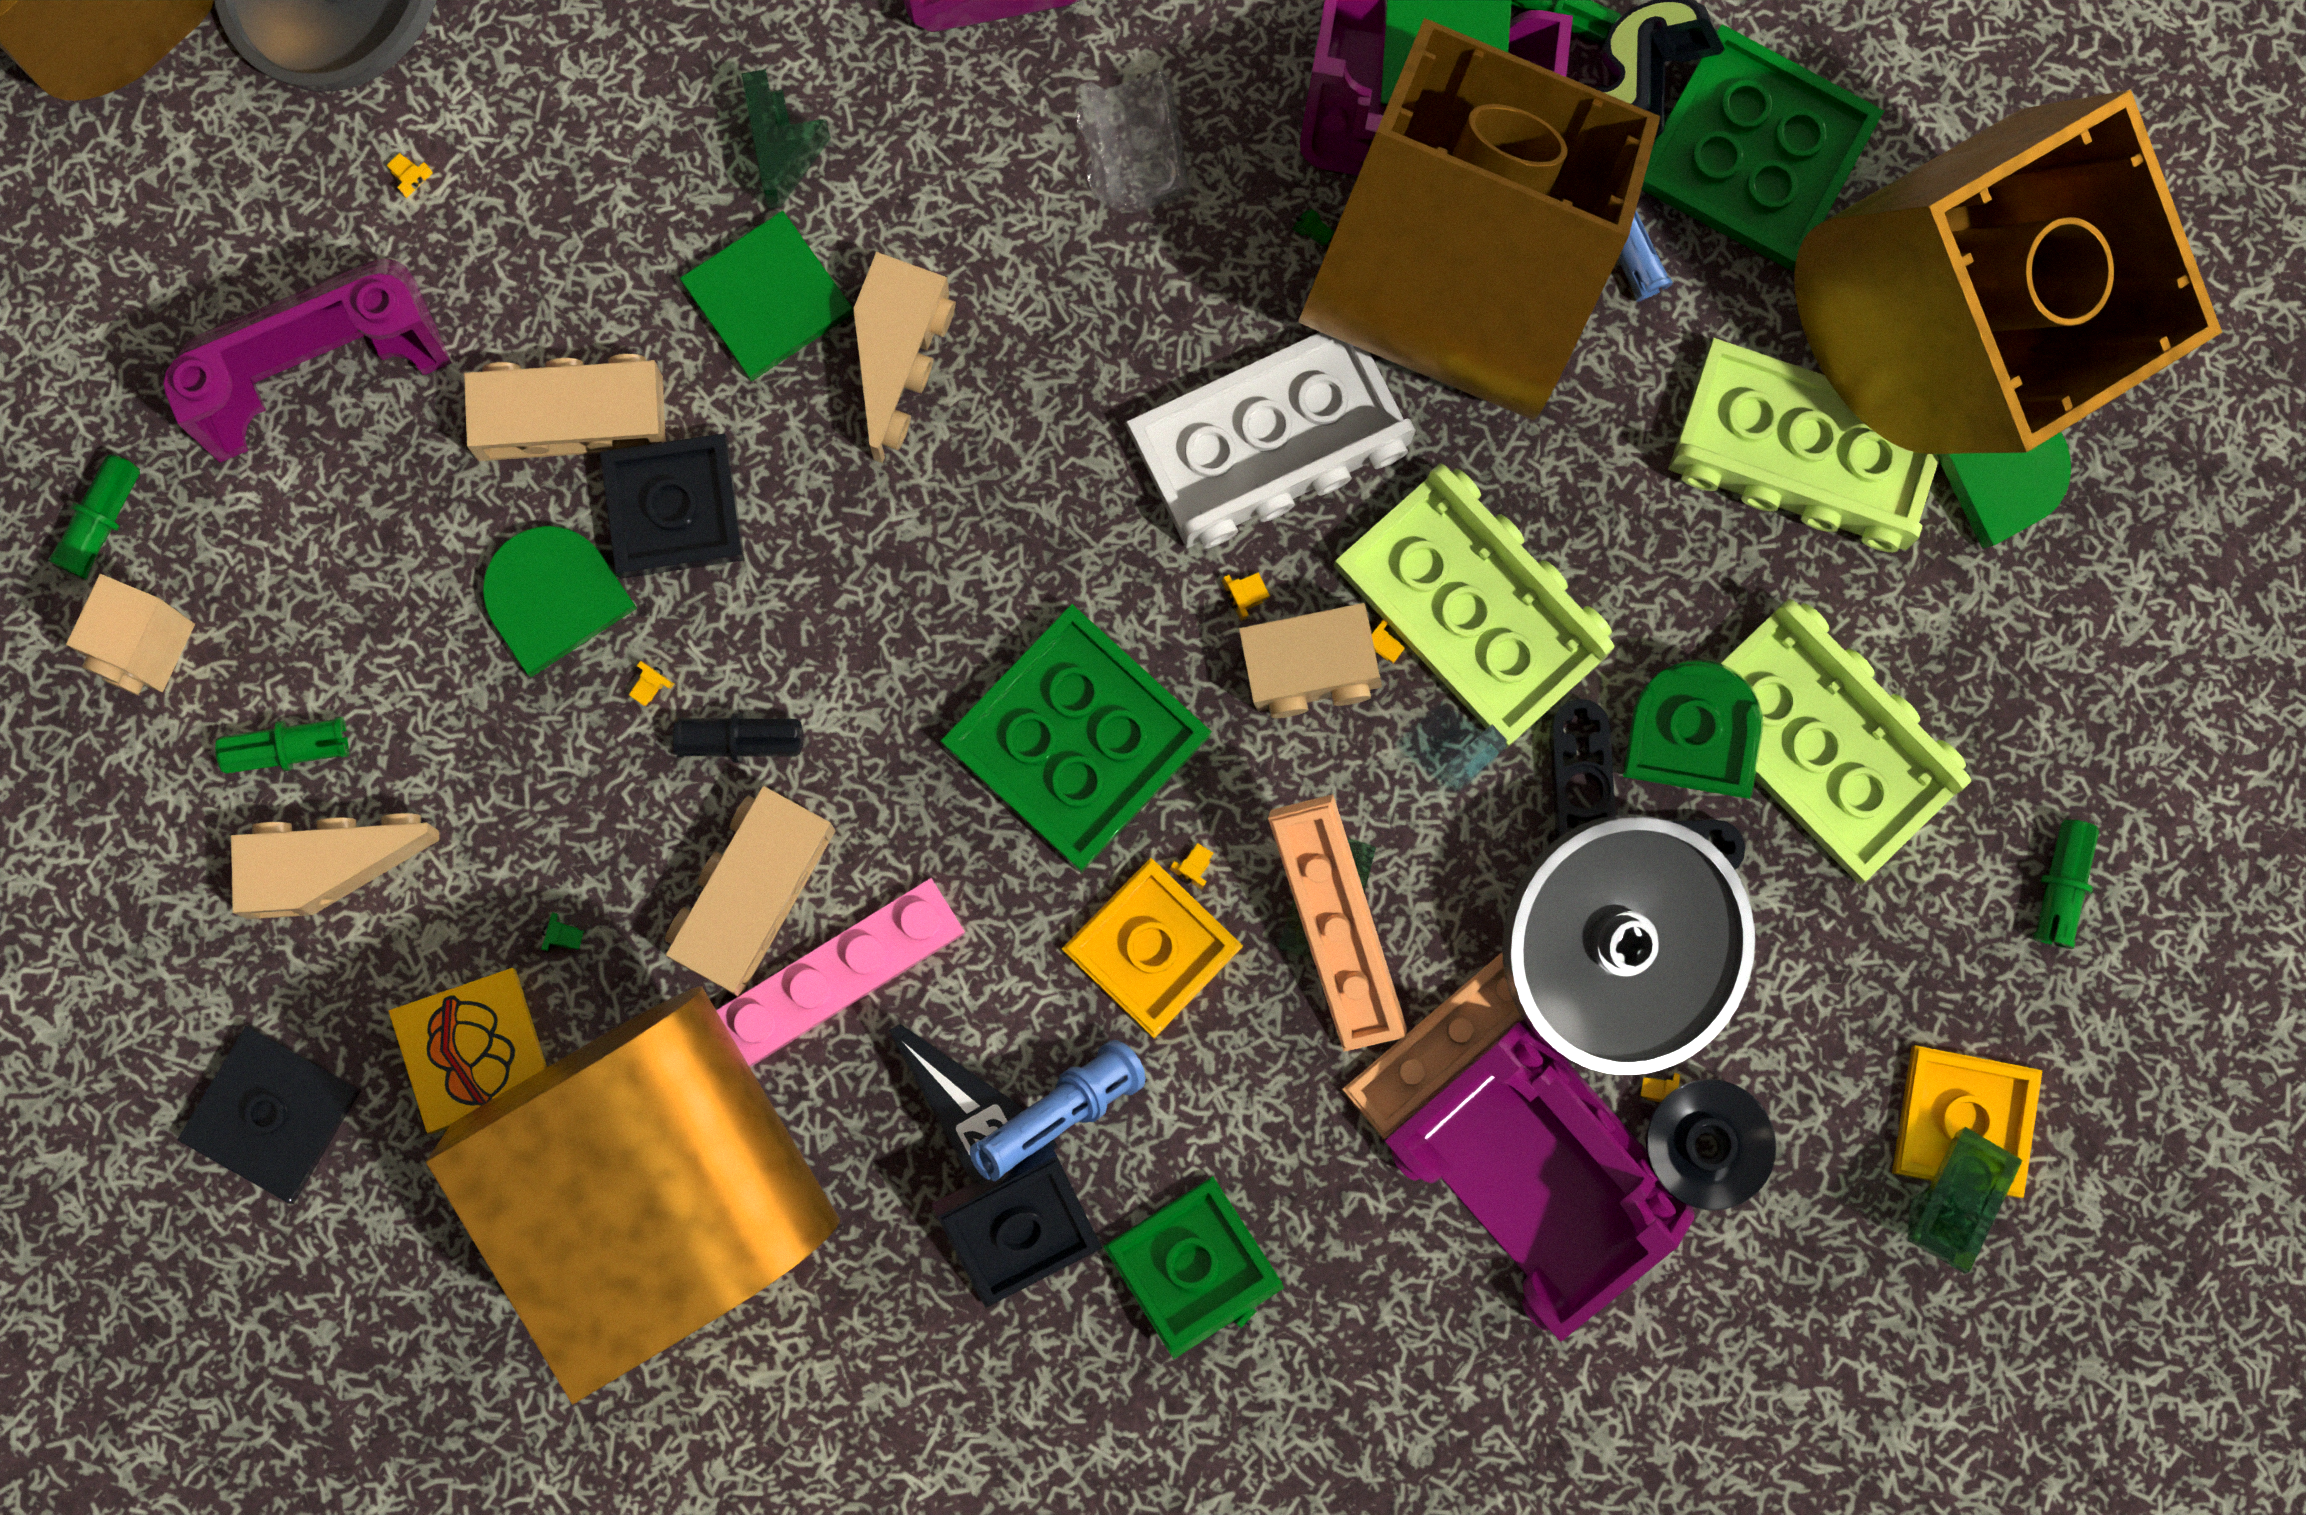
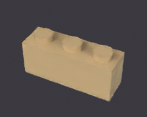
M619 354L610 357L606 364L584 365L583 361L579 359L557 358L547 361L545 368L521 369L520 365L515 363L495 362L484 365L482 372L464 373L467 447L478 461L594 454L601 451L666 442L663 376L655 360L646 361V357L642 355Z
M765 786L762 787L756 799L748 795L742 801L730 824V829L735 831L736 834L724 854L715 851L711 855L697 882V885L704 888L692 910L683 907L678 912L665 936V941L671 944L666 953L667 957L737 997L745 991L835 833V829L829 821Z

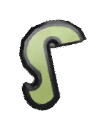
M1695 0L1648 1L1628 9L1609 27L1602 44L1603 62L1615 83L1611 86L1600 85L1596 90L1661 116L1654 140L1664 132L1665 62L1673 60L1686 62L1719 55L1725 50L1721 37L1706 7Z

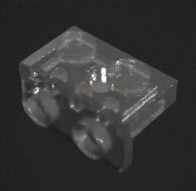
M1158 71L1105 90L1092 81L1079 85L1082 106L1077 109V120L1079 128L1089 144L1092 164L1087 168V177L1090 188L1098 200L1123 214L1146 209L1191 194L1170 77Z

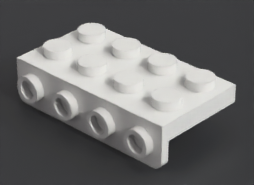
M1322 332L1127 421V430L1186 549L1202 542L1204 548L1217 546L1238 533L1236 525L1253 517L1259 516L1261 522L1277 518L1295 506L1294 498L1313 489L1316 490L1318 495L1330 493L1352 479L1350 472L1369 463H1372L1374 469H1380L1398 461L1408 453L1406 446L1411 444L1416 431L1410 419H1403L1370 352Z

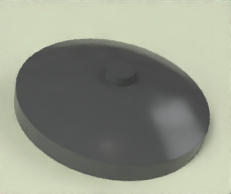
M437 0L214 1L226 35L238 52L251 65L264 74L293 87L309 91L330 92L362 85L395 65L411 49L423 32Z
M1630 814L1608 816L1584 823L1563 834L1539 854L1521 878L1512 896L1503 930L1502 953L1505 978L1510 995L1525 1023L1540 1040L1560 1055L1584 1067L1616 1075L1651 1073L1676 1065L1693 1056L1712 1041L1729 1022L1739 1006L1750 979L1755 952V926L1749 898L1741 879L1726 857L1711 842L1682 825L1660 818Z

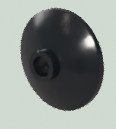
M1705 1079L1689 1082L1676 1088L1659 1103L1648 1124L1646 1152L1649 1165L1659 1179L1657 1181L1676 1200L1701 1210H1724L1738 1206L1751 1199L1767 1182L1776 1158V1137L1767 1112L1754 1096L1732 1083L1722 1080ZM1701 1134L1712 1136L1717 1143V1152L1711 1159L1701 1157L1696 1151L1695 1143Z

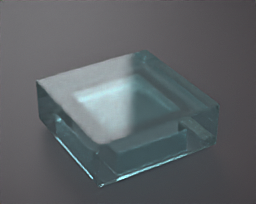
M1492 724L1446 765L1439 776L1454 792L1456 790L1460 792L1503 752L1507 746L1505 743L1508 740Z

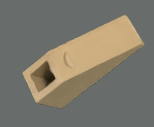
M876 252L855 303L854 316L869 444L873 459L883 463L885 454L882 445L899 450L909 428L911 415L896 410L903 389L906 388L921 394L931 373L933 358L920 354L918 351L920 348L928 350L934 334L941 337L945 336L953 318L956 302L948 299L950 294L947 277Z
M409 813L384 815L381 817V826L357 827L356 819L353 818L317 820V830L292 831V824L286 822L253 824L252 834L231 835L233 913L246 919L314 915L439 841V830L427 822L421 823V815Z

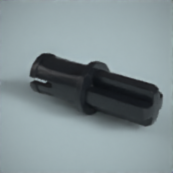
M734 712L731 718L676 717L673 728V747L677 758H684L685 756L731 757L732 762L741 763L743 756L796 757L800 755L804 743L802 723L797 719H744L741 712Z

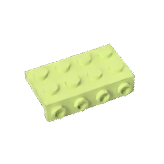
M1713 338L1708 347L1668 470L1682 474V481L1692 487L1706 491H1716L1720 487L1741 494V500L1753 508L1764 511H1777L1779 507L1802 515V522L1812 528L1827 532H1835L1840 528L1861 535V541L1873 549L1884 552H1897L1899 549L1906 551L1919 539L1923 527L1919 521L1939 458L1936 454L1917 453L1903 449L1875 433L1850 410L1825 375Z
M1439 463L1430 471L1428 478L1344 552L1335 561L1334 567L1382 619L1388 622V625L1493 737L1507 749L1614 649V644L1609 638L1612 631L1608 623L1597 611L1589 606L1581 609L1565 592L1568 584L1552 564L1546 560L1538 563L1522 547L1524 537L1507 517L1502 514L1494 517L1478 500L1481 497V493L1469 476L1457 468L1451 472L1444 464Z
M1787 599L1721 664L1739 673L1750 684L1760 702L1763 715V732L1755 780L1861 885L1882 867L1954 795L1961 792L1971 782V778L1963 770L1966 767V763L1957 750L1943 740L1935 742L1918 724L1920 717L1913 706L1897 694L1890 696L1873 679L1875 673L1868 661L1853 649L1847 648L1844 650L1827 633L1829 625L1817 610L1806 603L1799 605L1794 600Z

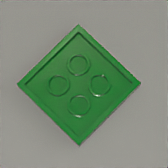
M1721 24L1718 33L1725 50L1719 55L1701 59L1664 125V132L1653 144L1641 190L1795 272L1796 258L1804 238L1826 218L1885 110Z
M1071 604L941 740L943 747L1082 874L1210 738L1212 731Z

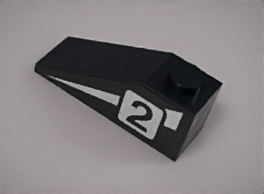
M901 1024L890 1029L891 1036L972 1183L983 1178L973 1165L970 1157V1147L1023 1111L1022 1107ZM1054 1139L1048 1143H1051L1054 1150L1058 1148Z

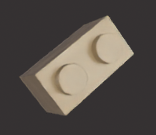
M100 574L66 645L86 657L82 665L83 669L103 677V681L138 696L144 685L163 693L195 624L160 598Z
M1365 603L1239 628L1253 703L1257 711L1270 710L1271 718H1286L1308 711V702L1332 698L1333 705L1335 706L1360 703L1371 698L1370 690L1382 688Z

